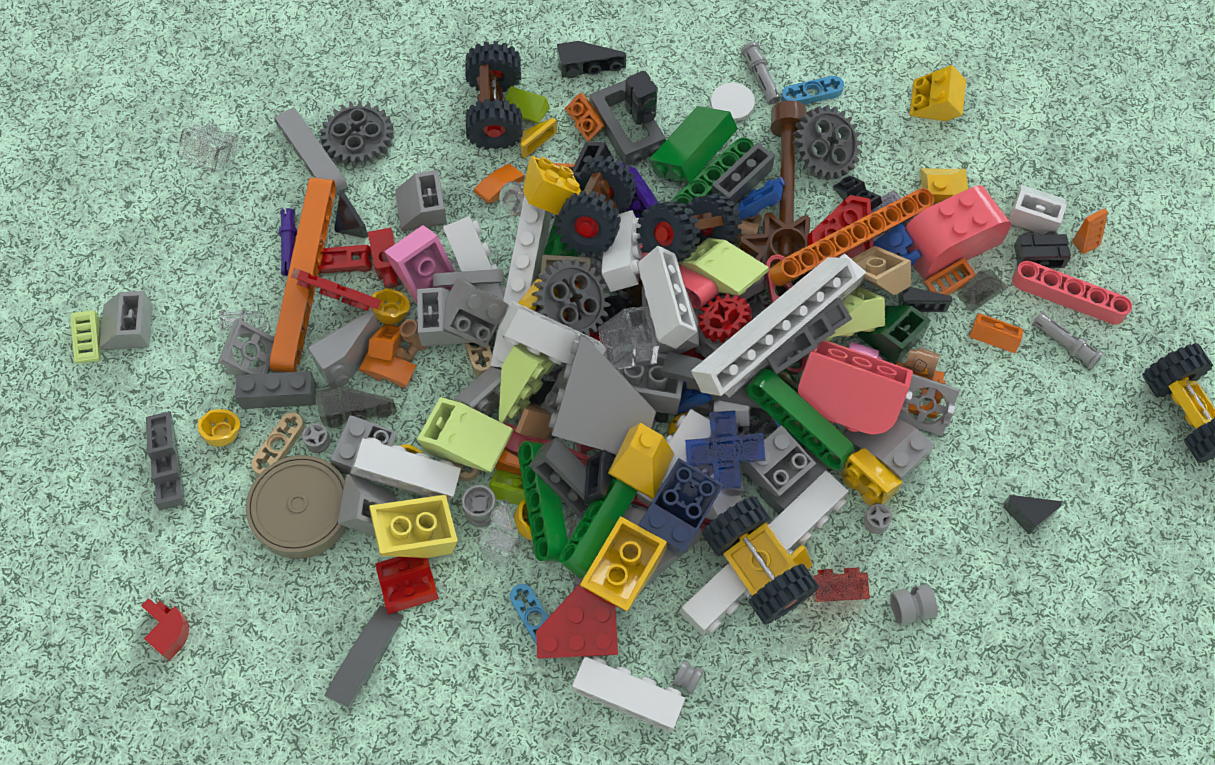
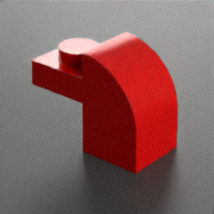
M148 598L141 607L159 623L149 632L144 640L170 661L187 641L189 635L188 621L184 614L175 606L170 610L160 600L155 604Z

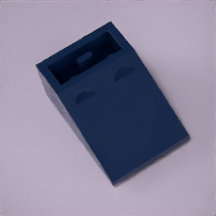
M678 458L638 526L667 541V549L681 557L690 545L724 485Z

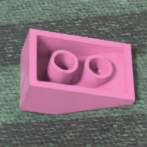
M424 225L384 251L392 268L416 304L417 289L441 288L433 287V274L455 272L438 236ZM453 286L442 287V288H445V289L451 291V289H452Z

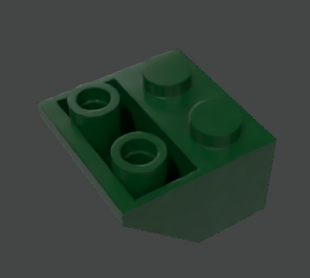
M886 305L885 326L877 327L871 332L860 331L857 336L896 365L924 336L931 320L913 306Z

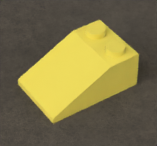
M446 495L369 506L380 556L431 558L453 553L458 540Z

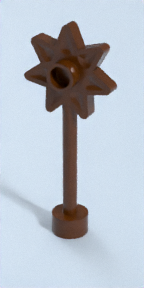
M782 101L775 104L771 109V132L775 136L781 137L780 177L785 181V185L782 186L783 191L779 204V219L772 213L767 212L763 220V234L743 235L740 239L739 248L764 265L773 255H781L786 258L808 246L807 235L810 232V217L804 215L794 221L795 145L792 142L797 137L793 135V132L799 130L795 125L801 122L800 117L807 115V108L797 101ZM778 262L770 263V268H772ZM807 274L793 280L792 285L794 286L796 281L799 282ZM775 286L779 297L786 292L783 286Z

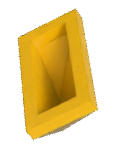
M551 118L523 131L520 143L523 158H526L557 133L556 119Z

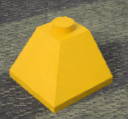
M920 168L921 187L928 189L934 197L933 205L968 189L966 169Z
M639 423L629 429L608 474L653 499L675 453L661 434Z

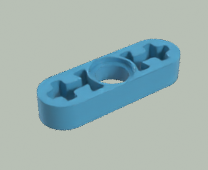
M829 76L789 85L783 89L781 101H797L805 105L836 98L842 94L844 82L840 77ZM815 89L818 91V94L810 95L807 93V90Z
M518 584L510 592L511 603L537 646L534 632L549 617L532 588L526 584ZM518 592L528 593L526 596L527 602L531 607L526 609L522 600H515L518 598ZM531 613L541 614L543 620L539 625L532 626L528 623L527 619Z

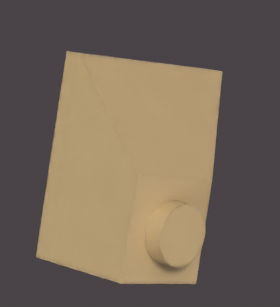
M873 246L851 258L866 271L863 278L864 281L889 294L896 295L911 286V261L877 246Z

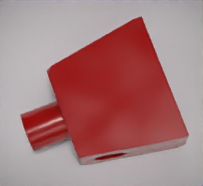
M392 228L369 231L368 237L378 279H383L384 288L397 287L398 275L384 252L396 244Z

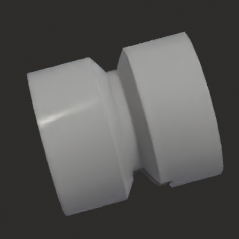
M474 485L465 491L462 497V505L468 522L475 527H486L492 524L498 514L495 495L492 490L484 485Z
M929 584L912 587L911 592L907 589H902L890 593L891 608L895 620L900 626L915 623L918 617L923 621L938 616L937 601Z

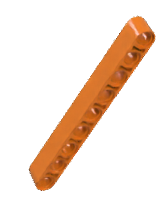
M311 177L308 181L270 356V370L272 372H298L296 367L300 364L316 287L312 286L309 290L296 285L298 280L291 278L294 268L308 272L313 276L319 275L318 265H321L323 253L320 252L323 251L336 193L335 180Z
M920 188L787 256L770 269L769 277L775 285L784 286L811 272L827 257L837 258L887 232L898 224L915 217L933 205L934 197L928 189Z

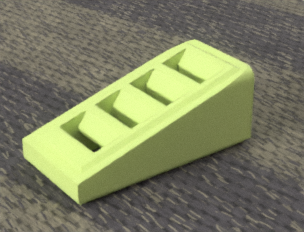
M94 310L71 313L74 362L78 364L100 361V317ZM89 330H91V332H88V333H81V331H89ZM92 340V342L81 343V341ZM93 349V352L81 353V350Z

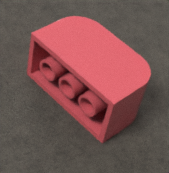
M984 186L971 187L923 210L907 224L905 229L914 242L913 246L908 248L911 253L918 249L922 254V257L915 261L916 264L913 266L925 281L964 257L966 260H969L1002 244L1011 227V222Z
M824 340L809 354L798 386V394L830 423L835 422L844 425L847 430L852 432L860 431L866 434H881L888 431L897 421L910 387L913 371Z

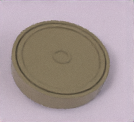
M297 455L274 462L258 475L248 492L246 517L252 532L265 548L285 558H308L326 551L342 537L347 529L346 526L338 524L345 480L332 464L318 457Z

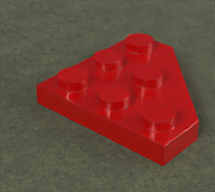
M852 195L844 199L807 235L808 246L871 214L870 199ZM873 239L845 254L850 259L874 246Z
M294 268L291 278L298 280L296 285L309 290L314 286L320 289L319 294L336 300H340V297H342L341 302L352 307L369 311L370 307L378 309L382 301Z
M580 582L536 631L537 659L618 655L616 606L580 586Z

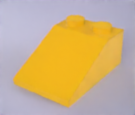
M620 516L580 586L628 612L667 550V541Z

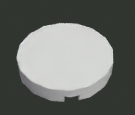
M725 83L714 90L710 105L712 109L730 111L735 123H737V121L746 120L753 113L755 99L753 93L746 86L738 83Z

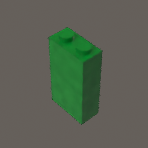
M697 106L649 158L655 175L660 178L691 183L738 130L731 112Z

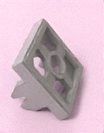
M237 318L232 324L217 363L225 366V373L227 375L234 374V378H236V375L267 374L270 367L274 337ZM238 336L242 338L249 337V341L243 343L236 338ZM259 342L262 343L265 354L260 352ZM247 344L253 345L256 349V355L252 358L245 353ZM232 347L237 348L241 352L243 359L240 365L233 357ZM258 359L262 362L258 368L248 369L252 360Z
M912 374L910 387L898 418L915 428L943 436L945 428L950 425L951 416L954 415L955 402L960 391L958 388ZM929 387L927 393L920 397L912 395L917 389ZM936 390L940 391L944 396L946 406L936 402L934 398ZM923 398L933 400L934 406L930 410L920 408L919 402ZM909 403L917 406L919 410L917 419H914L909 413ZM934 411L943 414L936 421L924 422L927 414Z

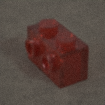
M860 567L844 568V574H833V569L817 570L818 575H812L819 585L818 590L813 593V602L870 599L868 572L860 573Z

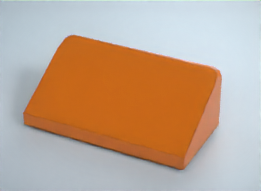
M977 313L969 337L1016 353L1021 343L1024 329Z

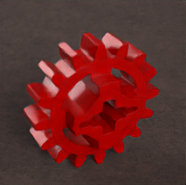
M729 293L723 299L717 296V301H708V308H701L703 314L698 315L700 321L698 326L706 339L710 338L713 343L719 339L721 344H724L727 338L730 339L753 320L751 316L752 310L749 304H747L746 299H740L737 294L733 298L730 297Z

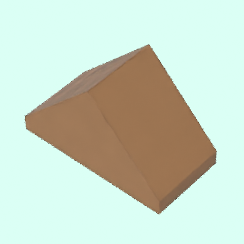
M532 403L524 408L515 432L547 440L552 429L548 427L552 414L539 405Z

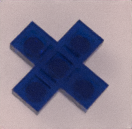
M735 410L710 412L711 438L685 440L687 463L693 467L713 465L714 479L724 485L721 490L742 489L740 463L766 461L764 434L738 435Z

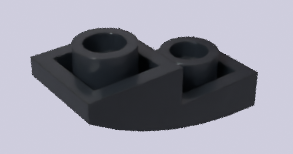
M853 176L845 177L833 186V189L843 200L850 195L869 198L871 210L882 204L880 195L866 190L865 182Z

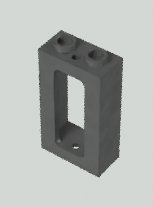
M626 80L589 94V100L605 126L603 130L623 164L637 165L643 159L652 156L666 141V137L655 119H653L649 123H643L650 135L649 137L634 143L629 141L610 109L611 106L625 101Z

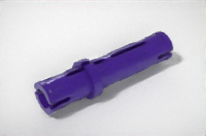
M286 208V214L284 209L280 210L281 227L278 229V234L281 237V275L288 276L295 237L297 236L295 210L291 208Z

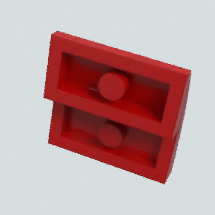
M395 557L375 563L388 614L439 599L428 558Z

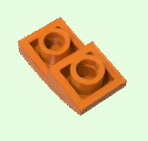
M579 93L564 108L576 122L575 127L588 142L605 127L600 116L583 93Z
M509 163L483 179L474 188V193L490 204L506 197L508 188L523 183L525 175Z
M367 351L358 371L379 381L384 378L405 389L416 365L396 356L390 361L373 358L368 355Z

